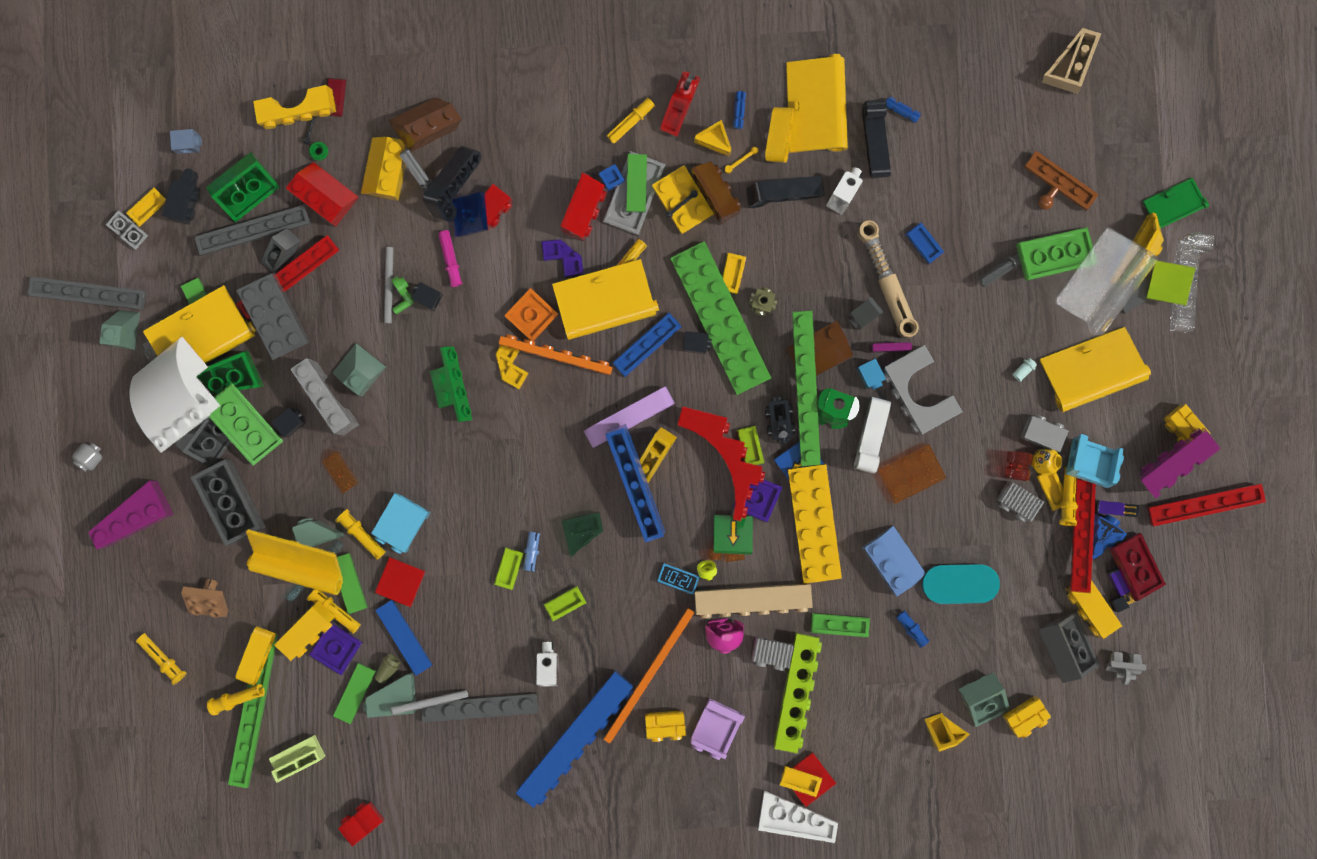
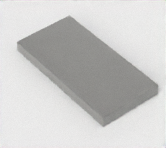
M647 157L646 213L627 212V158L621 173L625 181L616 187L603 223L639 236L655 194L652 184L661 179L666 164Z

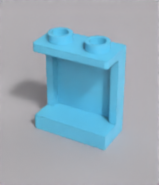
M1084 434L1073 438L1065 474L1105 488L1116 485L1120 479L1119 470L1124 460L1122 455L1123 449L1119 447L1114 450L1087 441L1088 436Z
M394 493L371 534L376 536L374 539L382 544L387 542L392 545L391 549L397 553H406L409 551V546L424 520L428 518L431 512L404 496Z

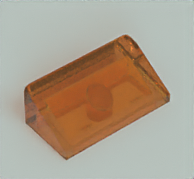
M339 451L334 452L323 461V464L343 494L359 484Z

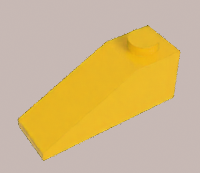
M662 427L654 435L640 458V463L648 483L677 438Z

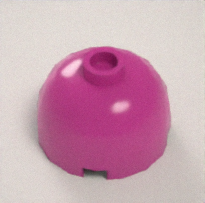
M728 618L709 621L708 626H705L706 639L709 645L723 654L730 653L738 648L744 637V625L742 622L735 619L734 623L727 622Z

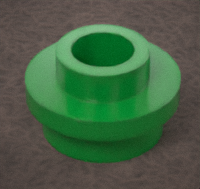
M314 142L309 148L310 156L316 161H322L328 156V147L323 142ZM322 149V153L317 155L316 151Z

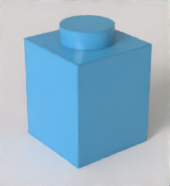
M876 359L856 368L866 389L871 387L874 390L882 386V381L886 380Z

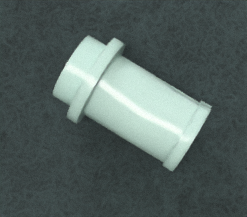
M1031 358L1024 359V363L1012 373L1019 382H1022L1032 370L1035 371L1037 364Z

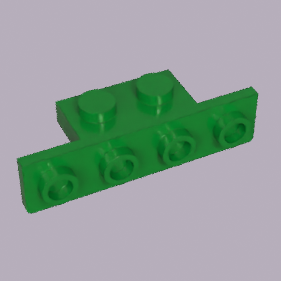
M441 347L440 351L444 367L430 371L438 407L445 408L454 405L457 421L472 420L471 409L455 347Z

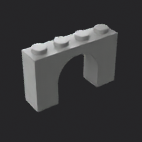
M925 345L882 368L886 378L885 382L891 384L893 388L891 392L894 398L900 400L902 404L900 408L903 414L909 416L912 422L910 423L914 433L918 432L919 435H923L962 413L954 396H950L931 407L920 406L910 398L908 382L911 376L934 362Z
M306 358L291 368V371L334 434L344 436L360 425L351 411L344 408L333 396L324 381L328 377L318 362Z

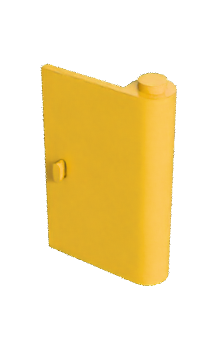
M831 54L826 58L787 62L788 108H794L795 111L790 153L824 149L835 152L847 150L844 57H841L840 54Z
M641 259L552 284L568 340L656 316V311H659L657 300H652Z
M223 285L143 332L157 356L179 338L183 337L202 361L207 364L256 336L255 331L257 329L252 321L248 322L243 318L228 290Z
M1125 327L1039 360L1055 391V402L1061 412L1149 380V375H1151L1150 368L1144 364Z
M247 530L246 534L253 549V554L247 560L249 571L329 594H339L343 584V577L335 553L306 546L292 540L288 541Z

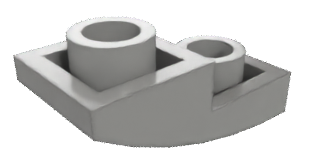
M119 210L106 224L135 250L149 236Z

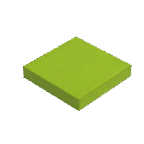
M1156 261L1147 299L1187 306L1196 268Z

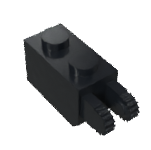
M187 168L184 170L180 181L175 180L171 182L162 212L163 217L190 225V222L195 217L194 208L196 202L200 199V188L197 187V179L199 177L197 172Z

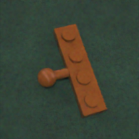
M1038 151L1033 153L1023 167L1052 187L1047 195L1041 196L1038 200V206L1042 210H1049L1053 206V198L1058 192L1085 211L1090 208L1099 195Z

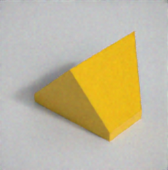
M722 120L695 136L694 143L730 156L731 146Z
M943 713L924 719L933 746L939 752L957 746L970 735L946 718Z

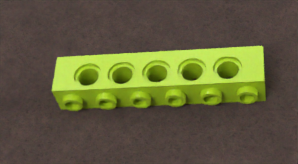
M795 632L793 640L794 649L791 665L787 671L773 744L774 749L797 754L798 749H802L804 737H801L802 729L805 730L807 725V718L804 717L806 710L809 711L811 699H808L809 691H813L815 680H812L813 672H817L818 668L816 655L820 653L822 642H819L820 638L818 636ZM803 650L810 651L811 654L808 659L804 660L801 658L800 655ZM806 669V677L798 678V670ZM796 688L803 689V695L801 697L793 696V692ZM798 707L800 709L799 714L791 716L789 714L791 708ZM790 726L796 728V732L793 735L786 734V729Z

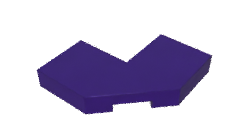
M561 239L541 241L543 260L563 259L565 278L584 275L582 256Z

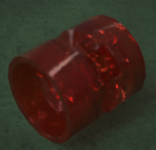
M1008 451L1006 462L1009 466L1005 467L1004 478L1029 481L1031 471L1028 467L1032 465L1033 454Z

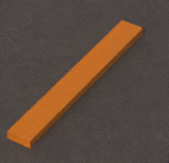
M689 607L604 736L606 742H612L694 615V611Z

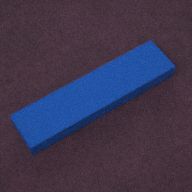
M668 313L613 361L612 364L626 377L682 326Z
M393 600L375 610L415 676L433 665Z

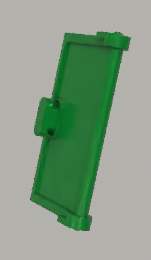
M1193 178L1142 201L1148 214H1157L1160 228L1209 207L1206 198H1203Z

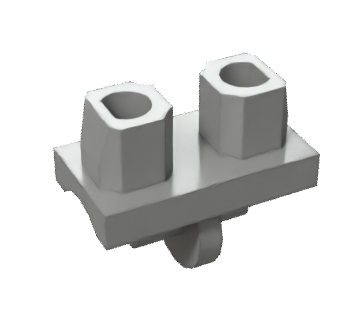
M1112 652L1109 663L1105 665V671L1116 672L1115 678L1121 679L1123 685H1128L1130 680H1136L1135 674L1140 675L1142 671H1146V665L1142 664L1141 655L1130 654L1127 663L1123 662V653Z

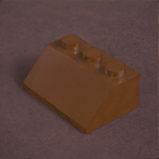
M435 97L390 119L389 123L406 148L413 152L455 131L462 119L451 103Z
M712 161L692 168L691 177L721 225L740 214V207L742 206L737 197L733 198L730 191L732 189L729 183L722 180L720 176L722 172L718 165H713Z
M838 321L814 333L816 376L853 357L847 338ZM793 344L787 347L785 352L795 369Z

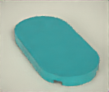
M982 564L937 565L929 569L922 579V589L925 595L933 602L939 604L989 602L997 595L1000 588L998 574L991 567Z

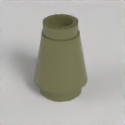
M387 654L386 657H383L375 679L379 683L385 684L400 668V660L392 654Z

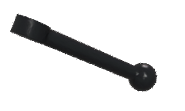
M312 117V120H310L307 134L303 138L304 144H310L311 142L310 134L315 117Z
M696 190L691 191L686 199L671 211H667L665 216L672 218L673 213L692 198H696L698 192Z

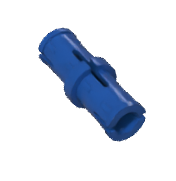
M906 610L896 616V619L905 628L906 634L910 635L920 648L930 641L919 628L920 625L911 619Z

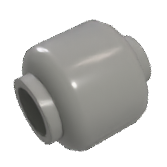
M93 443L90 445L81 444L72 455L73 464L84 472L87 470L93 471L102 460V455L99 453L101 449Z

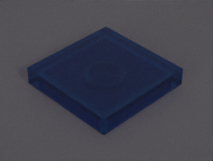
M484 192L452 199V203L457 210L454 219L455 237H464L488 231Z

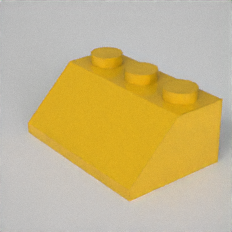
M391 137L372 138L361 194L399 201L406 168L400 153L407 149L401 139Z

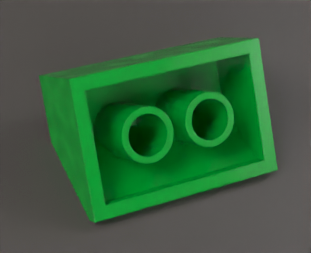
M250 152L206 188L220 207L237 222L279 189L280 186L254 154Z

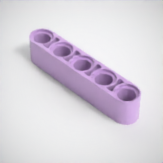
M663 387L584 430V433L592 448L607 441L605 434L609 429L624 424L630 429L674 405L675 402L668 389Z

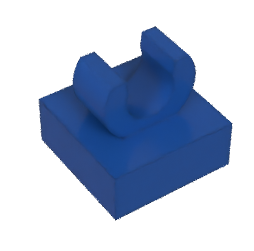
M615 164L598 174L607 191L625 181Z

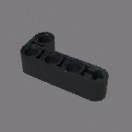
M885 99L867 100L862 106L865 143L871 179L891 176L885 117L887 115Z
M465 146L459 147L425 191L423 202L433 217L446 222H452L455 219L457 210L452 203V199L480 164L481 153Z
M822 176L760 181L746 188L749 208L763 207L768 203L817 199L825 196Z

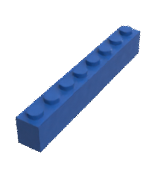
M615 670L517 789L516 794L533 808L537 804L541 805L547 798L546 792L549 789L553 791L560 782L557 780L560 775H566L571 769L570 763L574 758L578 760L584 753L583 747L586 744L590 745L595 740L597 730H603L608 724L607 718L610 714L615 715L621 708L619 703L623 699L627 700L634 692L632 690L633 684Z

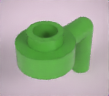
M395 276L391 281L404 298L403 302L392 308L397 315L411 306L414 300H412L411 295L406 289L409 285L405 279Z

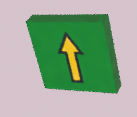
M715 515L713 553L752 555L753 517L746 516V519L742 518L740 522L733 520V516Z

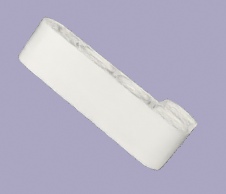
M871 397L854 462V469L872 474L876 473L880 460L878 454L891 401Z

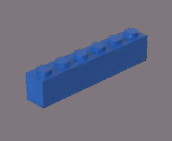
M624 424L609 429L605 435L644 541L648 542L663 537L665 529L627 425Z

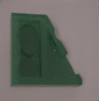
M600 512L562 520L570 557L574 556L577 551L589 544L592 539L604 531Z

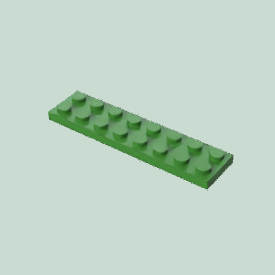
M705 241L671 257L707 334H709V339H712L711 343L736 394L739 395L770 380L771 376Z

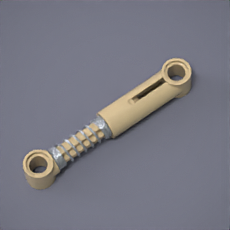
M865 221L857 231L858 238L870 250L869 254L872 255L870 258L874 260L872 263H875L874 268H877V273H879L878 277L880 280L878 282L896 324L898 335L904 339L911 338L918 332V323L913 318L896 274H893L890 271L891 268L889 269L888 267L889 264H887V259L884 257L886 254H883V249L881 250L878 225L874 221ZM865 227H869L872 230L871 236L865 235L863 231ZM904 324H909L912 327L911 333H906L903 330Z

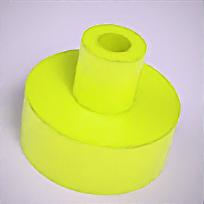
M711 560L700 562L697 565L699 577L707 581L712 580L713 576L717 573L715 562Z

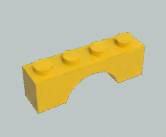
M327 85L308 89L303 102L294 108H283L272 97L253 101L257 124L265 129L276 128V125L279 124L291 125L297 120L309 121L315 116L327 117L331 115L330 113L336 112L333 91Z

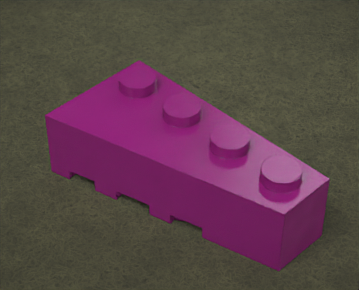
M1205 427L1202 429L1197 428L1190 433V438L1185 441H1178L1173 446V450L1161 453L1157 457V461L1153 464L1149 462L1141 468L1140 479L1155 499L1161 495L1159 492L1161 489L1170 488L1176 484L1178 476L1183 477L1189 474L1194 469L1193 465L1195 463L1197 465L1202 464L1221 449Z
M150 480L88 533L96 550L106 549L174 514L158 481Z

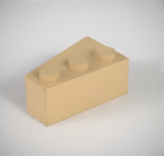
M1082 28L1053 66L1044 74L1042 83L1079 94L1101 33Z

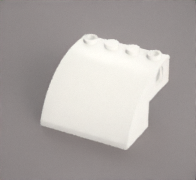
M183 337L179 338L135 374L130 385V403L134 416L142 431L161 453L209 417L220 406L196 378L197 375L208 367Z

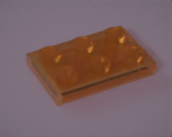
M930 444L877 470L894 504L947 478Z

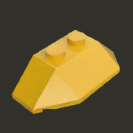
M1151 213L1145 218L1110 280L1112 283L1134 278L1151 270L1153 266L1152 260L1162 251L1163 247L1161 244L1164 241L1157 214Z

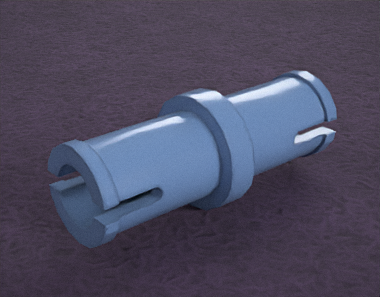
M528 532L527 547L524 549L525 560L523 570L535 572L536 558L539 555L540 533Z

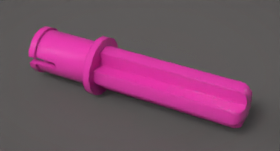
M443 230L438 235L450 287L461 286L460 266L457 265L450 232Z

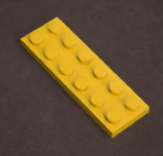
M822 464L787 469L803 583L842 579L827 466Z

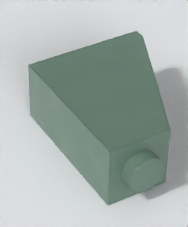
M119 310L102 324L99 344L135 350L140 312Z
M414 672L408 673L368 696L366 701L363 702L364 713H367V718L393 716L390 710L391 707L416 702ZM412 710L395 715L414 714L417 710Z

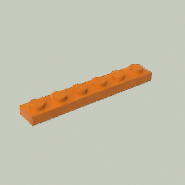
M508 334L505 337L501 336L499 340V345L609 376L613 368L609 366L608 362L598 360V363L592 362L590 357L580 355L579 358L574 357L572 352L561 350V353L553 351L554 347L544 344L542 347L535 346V342L524 339V342L516 340L517 337Z

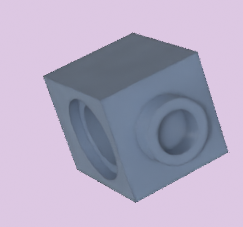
M195 130L170 131L171 150L176 154L200 152L199 146H202V139Z

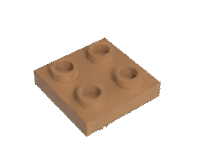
M206 579L203 589L183 587L181 594L188 613L197 616L201 614L210 615L214 618L227 617L228 608L223 592L215 590L218 585L217 581L211 579V583H209L210 579Z

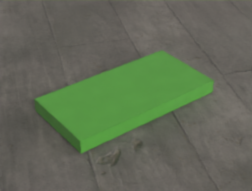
M1088 227L1016 244L1025 281L1097 264Z
M233 383L214 396V399L220 406L210 414V419L253 466L283 442L280 436Z

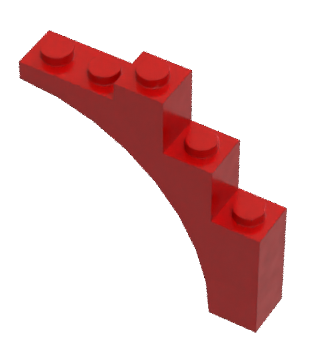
M682 407L678 426L693 431L706 439L725 460L735 488L733 520L741 522L742 518L746 519L748 507H745L747 499L751 500L753 493L750 485L758 486L759 482L763 483L766 472L762 471V466L741 461L742 458H746L748 447H745V442L724 437V434H728L731 424L727 423L728 418Z

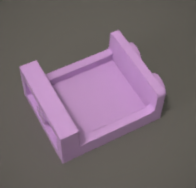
M709 698L690 738V743L693 744L692 748L700 752L704 749L710 752L709 755L717 760H720V758L726 759L727 752L740 723L742 724L745 718L744 714Z

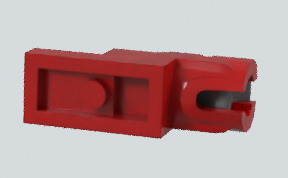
M686 71L682 73L669 102L660 130L678 136L699 85L700 77L697 75L693 76L690 72Z

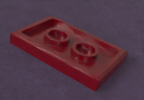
M1141 532L1110 548L1134 601H1139L1166 585Z

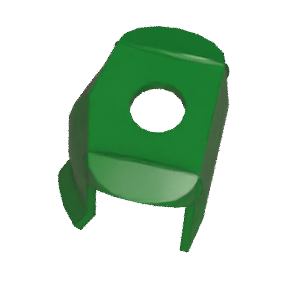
M831 388L821 390L822 393L818 400V422L821 425L829 423L832 429L847 427L848 421L852 420L859 410L858 399ZM837 398L844 401V407L840 410L836 409L833 405L834 400Z

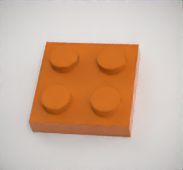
M530 288L505 314V317L527 338L534 342L559 314Z

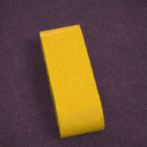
M773 108L765 153L766 161L787 162L795 118L794 108Z
M258 626L255 627L235 679L253 686L256 685L276 633Z

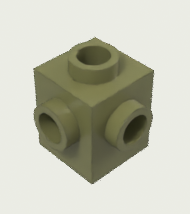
M762 287L761 290L757 289L756 293L752 292L749 304H752L750 310H753L754 314L760 316L769 315L771 310L775 311L778 301L775 300L776 294H773L771 289ZM761 298L767 299V303H766V304H762V303L760 302V299H761Z

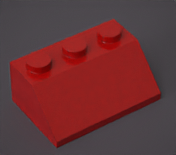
M314 162L298 172L286 187L288 191L335 227L359 198Z
M582 173L560 226L563 233L582 241L585 240V237L589 238L593 228L590 226L592 220H596L600 209H597L599 203H603L607 195L605 185Z

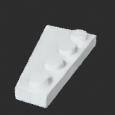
M764 790L758 824L759 831L835 843L838 827L836 821Z

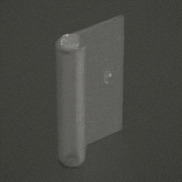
M1107 226L1054 303L1086 321L1089 327L1088 330L1096 336L1098 334L1103 335L1158 261V257Z

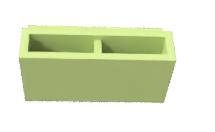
M313 735L269 758L274 768L271 773L276 783L325 757L316 736Z

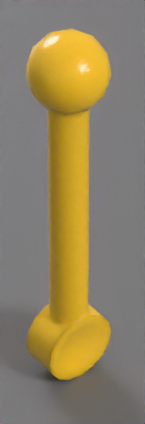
M752 147L751 151L731 166L727 165L725 172L731 173L734 167L752 154H757L758 148Z

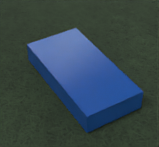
M919 223L905 234L928 265L944 253L922 223Z

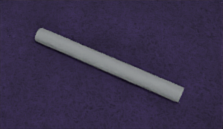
M386 247L384 323L386 324L392 323L393 282L391 279L393 278V247Z
M463 690L391 707V714H400L467 698L468 692Z

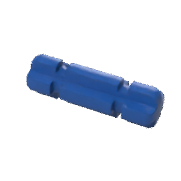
M737 91L735 95V119H733V128L735 129L743 128L744 120L742 119H744V101L746 99V92Z
M889 97L886 101L887 108L890 110L891 108L894 109V112L905 118H910L909 120L914 123L921 116L920 112L912 111L911 107L900 101L896 102V99Z

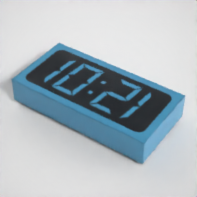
M664 563L657 581L693 595L700 577Z

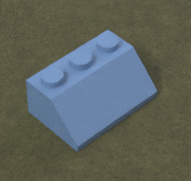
M894 526L861 547L895 596H899L911 588L926 574Z

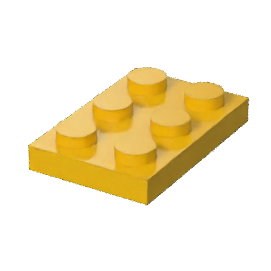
M685 166L680 167L652 184L653 190L666 211H671L690 195L691 191L696 190L698 192L696 198L689 200L673 213L671 218L681 235L714 215Z

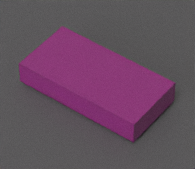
M874 343L870 346L871 353L909 352L912 350V343Z

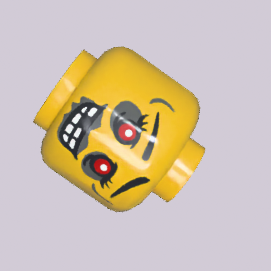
M1038 449L1031 458V465L1039 474H1054L1061 468L1062 458L1056 450Z

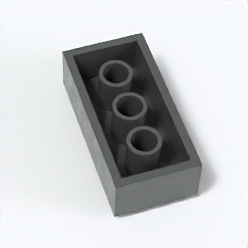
M271 273L236 290L272 360L310 342L275 273Z
M225 459L191 477L225 546H232L247 538L246 532L248 529L259 532L266 528L232 460Z

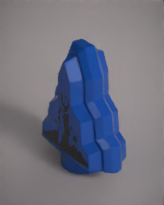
M1094 514L1092 559L1100 556L1107 547H1113L1117 541H1122L1127 535L1125 531L1118 527L1120 521L1108 514L1104 518Z

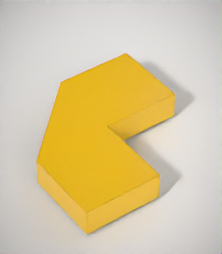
M500 345L495 355L502 380L520 390L529 374L513 364L520 351Z

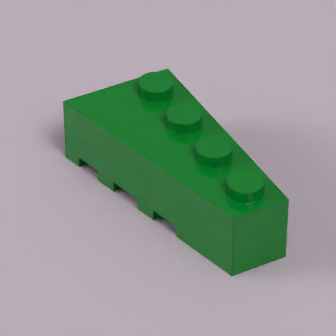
M249 351L210 365L196 376L210 394H218L231 383L238 390L264 386Z

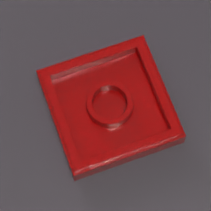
M389 557L375 593L412 607L426 571Z
M813 752L792 767V769L822 778L817 797L793 790L805 807L836 785L834 779Z

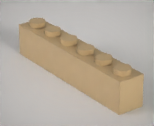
M811 584L695 591L696 615H700V618H712V614H719V617H730L731 613H739V616H748L750 612L758 611V615L770 614L769 611L777 610V613H789V609H796V612H808V608H813Z

